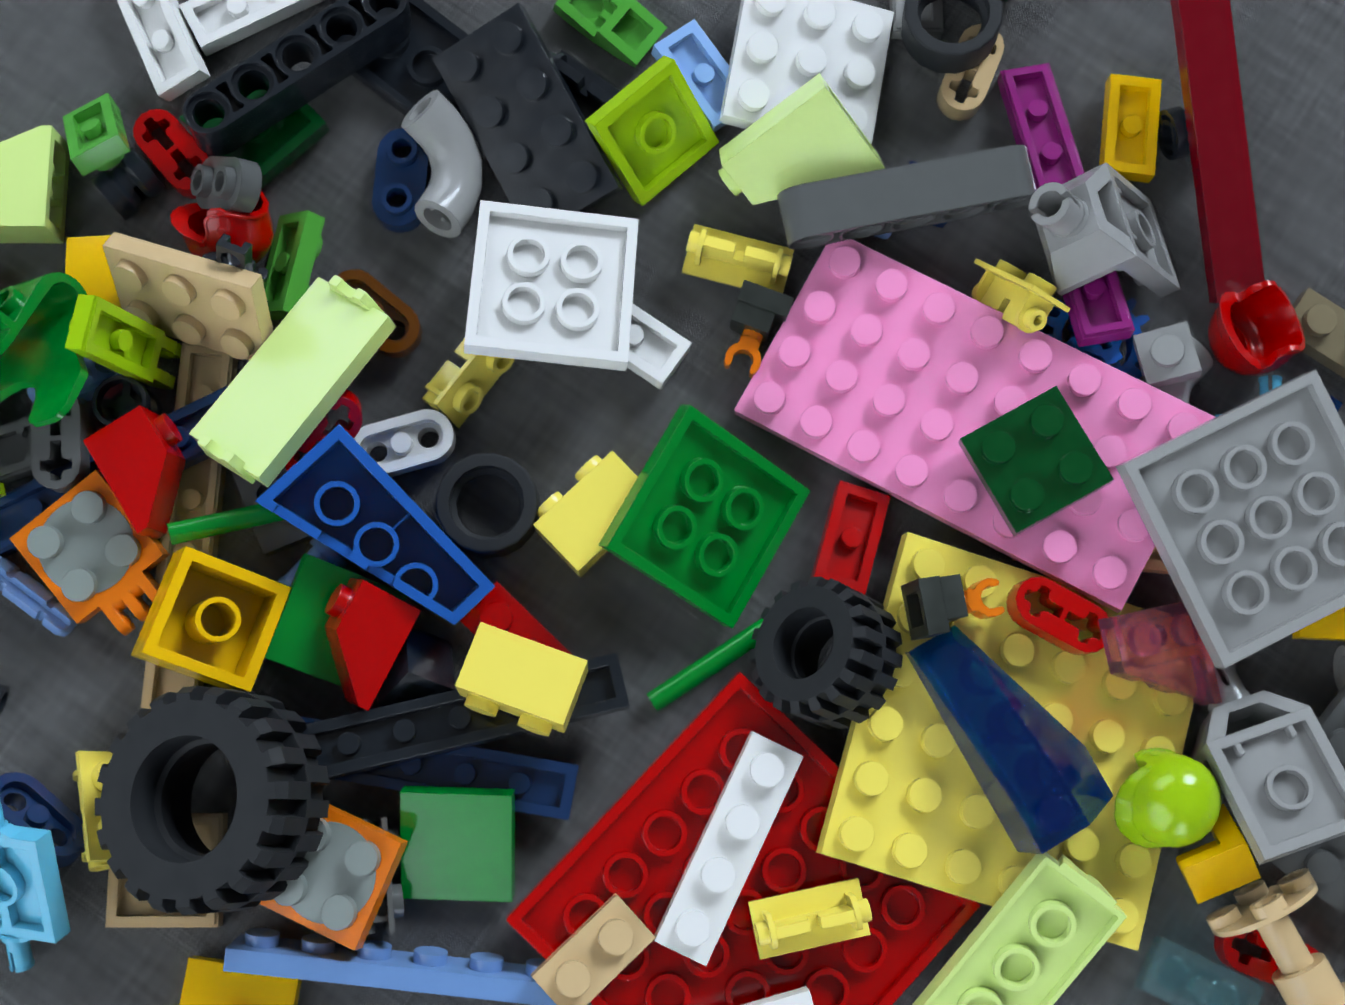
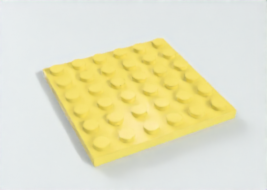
M910 532L903 534L883 603V610L891 613L896 621L892 629L900 632L902 638V645L896 648V653L903 656L901 668H895L893 677L898 679L893 691L887 688L883 694L886 702L879 710L871 707L868 710L869 718L862 723L851 721L816 853L991 907L994 906L1040 849H1043L1057 861L1063 854L1084 873L1090 874L1098 880L1117 901L1116 905L1127 916L1106 942L1138 951L1161 848H1144L1133 844L1120 832L1114 817L1115 798L1125 780L1139 769L1134 757L1135 753L1144 749L1164 748L1177 754H1183L1198 687L1194 673L1202 668L1206 651L1195 626L1125 603L1122 611L1117 613L1051 578ZM960 574L964 591L973 583L986 578L999 580V585L982 591L981 599L983 604L989 608L1004 607L1005 612L989 619H979L970 613L967 617L949 622L950 632L911 641L901 591L902 585L920 578ZM1041 576L1050 579L1098 605L1107 613L1112 626L1110 641L1103 649L1085 655L1068 653L1020 627L1011 619L1006 604L1009 591L1017 583L1031 577ZM1037 591L1025 595L1024 599L1031 603L1029 610L1031 615L1040 611H1048L1053 614L1052 610L1039 603L1041 593ZM1065 618L1064 621L1077 627L1079 630L1077 638L1079 641L1092 637L1093 633L1086 628L1087 618L1078 621H1070Z

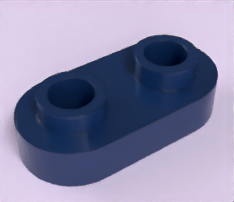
M403 128L390 131L379 143L372 196V207L377 219L383 227L396 233L412 231L421 224L414 211L415 204L427 188L431 172L427 155ZM400 147L412 149L411 153L405 158L394 156ZM403 195L407 198L404 205L400 207L389 205L390 200L394 196Z
M19 772L0 775V799L4 819L16 826L51 830L53 842L58 845H54L58 868L72 864L84 847L83 821L34 777ZM7 805L14 806L19 811H12Z

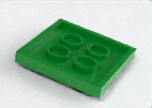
M680 404L601 539L599 546L722 626L733 629L811 490L692 405Z

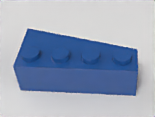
M340 424L255 500L261 506L453 625H456L495 587Z

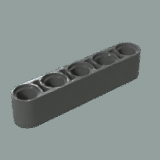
M1010 145L804 183L781 191L777 195L788 248L806 249L850 239H860L1017 209L1029 204L1031 196L1036 191V186L1026 146Z

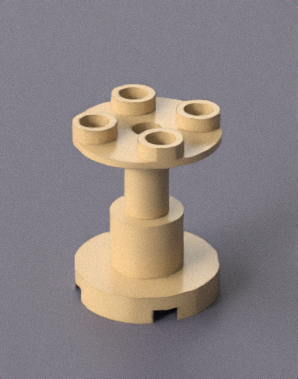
M1308 868L1293 871L1282 877L1276 885L1267 887L1264 880H1257L1239 888L1233 894L1238 903L1217 909L1206 917V921L1213 934L1222 938L1258 930L1279 967L1271 978L1286 1005H1345V982L1341 983L1323 953L1309 952L1288 915L1307 903L1318 891L1317 883Z

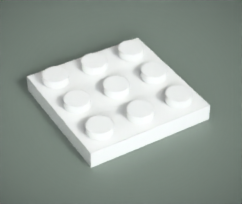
M741 0L719 121L723 124L746 129L820 73L872 144L894 12L853 0Z
M480 200L464 353L626 371L629 357L639 219Z

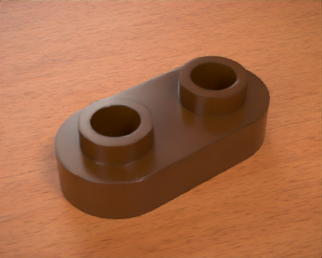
M350 269L337 275L356 290L360 288L366 291L384 313L391 318L395 326L405 328V334L402 338L398 340L387 338L377 350L379 353L390 358H402L417 349L422 339L423 330L418 316L411 307L372 275L363 270Z

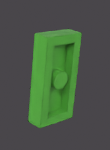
M109 93L63 116L70 160L82 176L96 169L97 171L109 170L121 162L124 154L130 152L120 109Z
M309 210L279 215L266 266L268 279L264 283L271 320L284 319L310 287L309 281L314 261L319 256L323 245L321 233L325 218Z

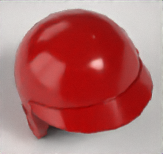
M262 191L251 213L231 212L220 207L207 210L200 208L198 203H188L178 206L170 214L171 224L184 238L191 254L200 257L208 252H216V243L223 234L231 236V243L242 247L244 242L252 244V260L257 264L270 250L274 238L269 212L270 205Z
M1265 280L1253 284L1239 293L1225 292L1221 296L1218 308L1214 311L1209 321L1207 333L1210 350L1222 366L1236 374L1260 376L1271 373L1305 349V336L1296 311L1285 292L1275 281Z

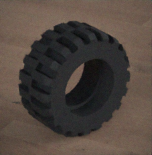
M190 686L183 687L178 693L167 692L155 698L150 703L151 709L141 708L126 723L130 728L127 733H119L108 750L113 753L109 764L101 766L97 782L103 783L101 798H95V816H101L102 829L97 831L102 850H109L112 856L107 860L108 865L117 879H128L124 886L130 894L139 901L148 900L153 909L165 913L180 912L182 915L241 911L257 907L261 901L273 900L286 890L288 886L286 880H297L308 867L309 861L304 857L307 852L317 851L323 836V832L318 831L320 818H328L330 800H323V785L329 784L327 766L318 765L316 757L322 754V750L315 735L303 734L307 729L306 722L295 711L286 710L283 702L270 696L257 695L254 692L219 687ZM220 749L229 760L235 775L237 802L234 817L227 833L213 850H209L199 838L194 827L191 814V796L195 779L201 767L214 752Z

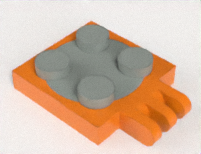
M94 470L9 538L77 624L86 623L102 610L114 627L124 636H127L136 628L124 610L128 607L141 622L146 620L150 608L141 596L146 594L153 603L160 586L149 571L170 555L158 539L136 533L100 470Z
M329 804L328 818H320L318 831L323 832L318 849L315 852H307L304 857L309 861L308 867L297 880H286L288 886L283 893L273 900L261 901L259 904L355 951L362 948L408 841Z

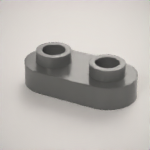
M210 156L202 165L199 164L195 167L190 183L191 193L196 196L197 203L202 209L209 210L210 208L220 207L231 212L251 213L261 193L262 173L258 163L237 157Z

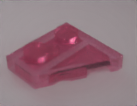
M1183 601L1098 619L1111 675L1131 682L1143 681L1149 688L1164 693H1178L1193 698V703L1199 705L1222 703L1213 662Z

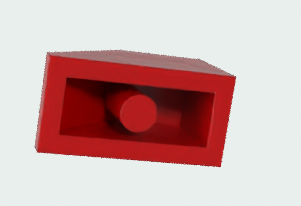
M141 405L87 437L83 442L136 533L153 539H159L167 534V524L171 519L186 459L177 446L183 439L173 421L165 413L158 415Z
M350 578L347 586L342 583L339 584L332 593L325 608V613L330 615L324 628L346 701L369 711L421 610L363 579Z

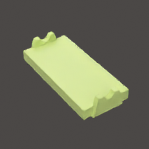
M334 275L329 282L318 277L189 434L197 441V444L207 456L251 484L257 480L266 487H269L396 328L395 324L366 291L360 288L357 290L352 288L337 275Z
M1040 849L912 1005H1054L1127 916L1116 905L1117 901L1098 880L1090 874L1084 873L1063 854L1057 861L1043 849Z

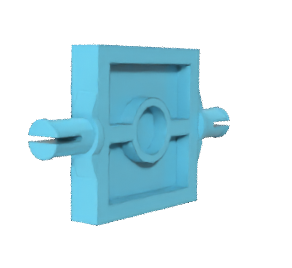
M0 799V940L6 946L9 970L20 973L31 969L35 965L30 940L56 944L71 932L51 830L16 826L8 823L4 819Z

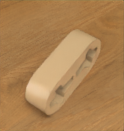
M981 24L972 25L967 28L961 35L958 43L976 37L981 29ZM1000 33L989 56L978 66L957 74L945 73L936 99L938 108L943 115L957 121L968 120L976 115L986 97L1003 55L1004 41ZM962 79L971 82L964 103L954 100Z

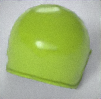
M1150 748L1135 753L1134 757L1139 769L1125 780L1115 798L1114 817L1120 832L1133 844L1144 848H1178L1191 845L1203 839L1217 822L1222 806L1220 787L1213 773L1201 762L1185 755L1177 754L1169 749Z

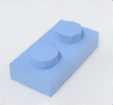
M693 19L654 44L651 54L656 61L662 56L675 60L712 130L716 132L726 125L720 122L719 119L729 65L696 20Z

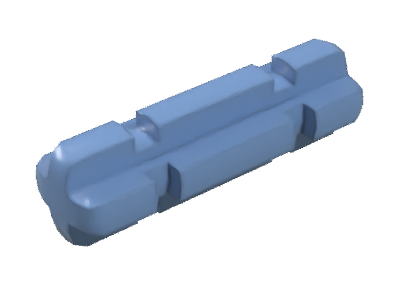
M0 556V591H2V595L35 620L42 621V625L53 634L62 637L70 634L74 627L77 626V623L53 593L27 573L21 572L20 568L10 560Z

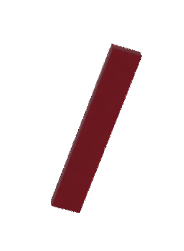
M1170 0L1209 303H1220L1221 296L1225 292L1239 293L1253 284L1265 281L1230 0Z

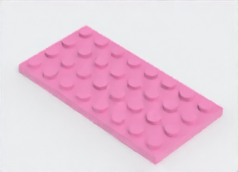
M850 239L826 245L794 301L786 322L783 321L761 361L759 370L753 375L735 407V415L1117 613L1122 611L1155 545L1116 466L1215 418V416L1041 331L1025 333L1003 320L1002 312L855 240ZM1057 386L1114 480L1106 487L1022 533L1013 536L961 449L959 440Z

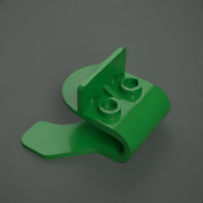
M52 272L0 290V356L3 354L0 358V403L22 389L34 388L35 402L28 419L29 423L34 427L53 424L61 420L72 408L88 378V370L83 356L65 349L69 325L73 317L78 294L87 295V293L75 278L61 272Z

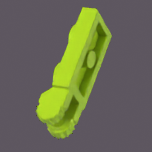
M78 294L73 317L69 325L65 349L121 375L134 378L136 381L148 386L166 390L173 389L176 378L168 372L157 368L159 357L167 359L180 358L182 345L165 336V331L99 296Z

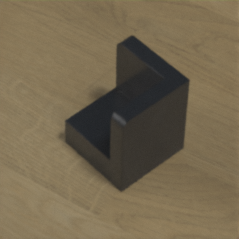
M412 627L377 694L378 705L383 707L455 690L451 644L447 640Z

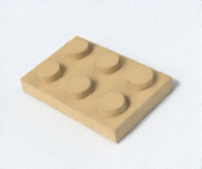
M114 232L102 245L122 309L165 331V336L179 339L189 345H199L219 351L236 359L250 360L273 332L262 274Z

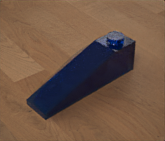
M955 625L951 626L950 632L932 637L906 652L907 657L1017 852L1034 854L1047 852L1089 826L1111 800L1113 794L1086 747Z

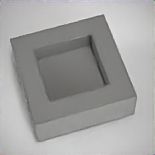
M1187 321L1133 335V345L1145 383L1159 388L1201 377L1202 368Z

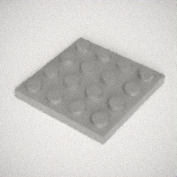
M1316 369L1306 372L1116 466L1215 668H1227L1345 607V426Z

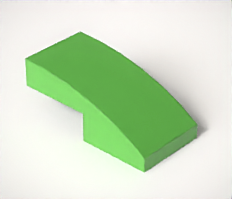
M557 0L552 9L593 43L634 68L668 28L637 0Z

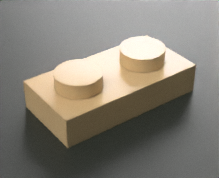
M614 893L531 973V977L556 1005H587L656 937L625 902Z

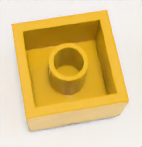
M184 546L173 552L131 656L219 688L251 692L292 587Z

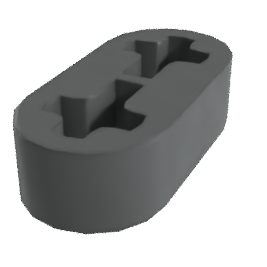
M77 397L71 408V416H65L61 420V435L58 423L41 427H34L31 424L32 474L39 484L59 493H67L87 477L90 471V452L83 442L84 439L90 436V417L87 405L79 397ZM60 446L62 457L72 462V468L62 472L61 480L59 476L49 471L50 465L59 464Z

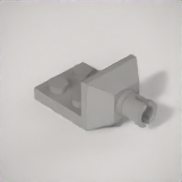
M1105 162L1064 184L1057 182L1046 183L1040 186L1031 196L1029 211L1033 213L1031 218L1036 223L1055 287H1057L1056 292L1062 296L1116 270L1119 272L1125 271L1132 276L1138 286H1146L1161 298L1180 289L1151 200L1108 163Z
M1212 663L1196 671L1194 677L1208 706L1209 714L1200 725L1190 758L1201 762L1213 772L1258 864L1262 865L1345 835V769L1311 706L1265 690L1250 695L1236 672L1235 664L1227 668L1216 669Z

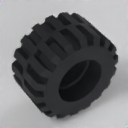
M811 577L809 583L798 580L791 584L789 593L781 590L774 596L775 604L771 609L765 607L760 615L764 619L760 629L754 628L751 639L756 641L754 649L749 651V662L756 665V668L751 672L753 682L762 686L759 691L760 695L765 701L773 703L774 708L829 729L831 726L838 729L849 728L851 720L857 723L867 720L869 718L868 710L871 707L879 710L886 702L883 694L887 688L892 691L894 690L898 679L893 677L894 669L901 668L903 656L896 653V648L902 645V638L900 632L892 629L896 624L892 614L883 610L884 606L874 599L831 578L827 580L823 577ZM833 636L831 653L825 664L817 671L820 653L826 642Z

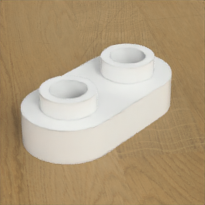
M423 409L363 426L354 438L369 455L372 449L377 446L387 448V456L384 460L377 463L390 477L439 464L452 454L456 444V434L448 418L432 409ZM427 432H435L439 435L437 444L430 448L421 446L422 436Z

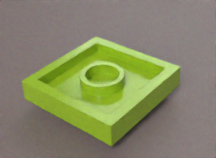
M662 56L585 120V123L632 200L642 206L719 143L674 59L667 56Z

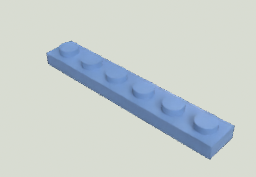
M270 928L248 929L245 931V934L241 933L225 948L223 971L520 1004L556 1005L531 977V973L546 960L545 958L528 959L526 964L504 962L502 955L491 952L472 953L470 958L448 956L446 949L435 946L416 947L414 952L392 950L390 943L380 940H365L363 947L354 951L341 944H336L335 941L321 934H307L302 936L301 940L280 938V932Z

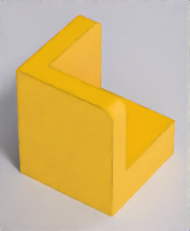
M1222 804L1219 818L1211 830L1215 840L1176 857V863L1197 904L1261 878L1247 842L1225 804Z

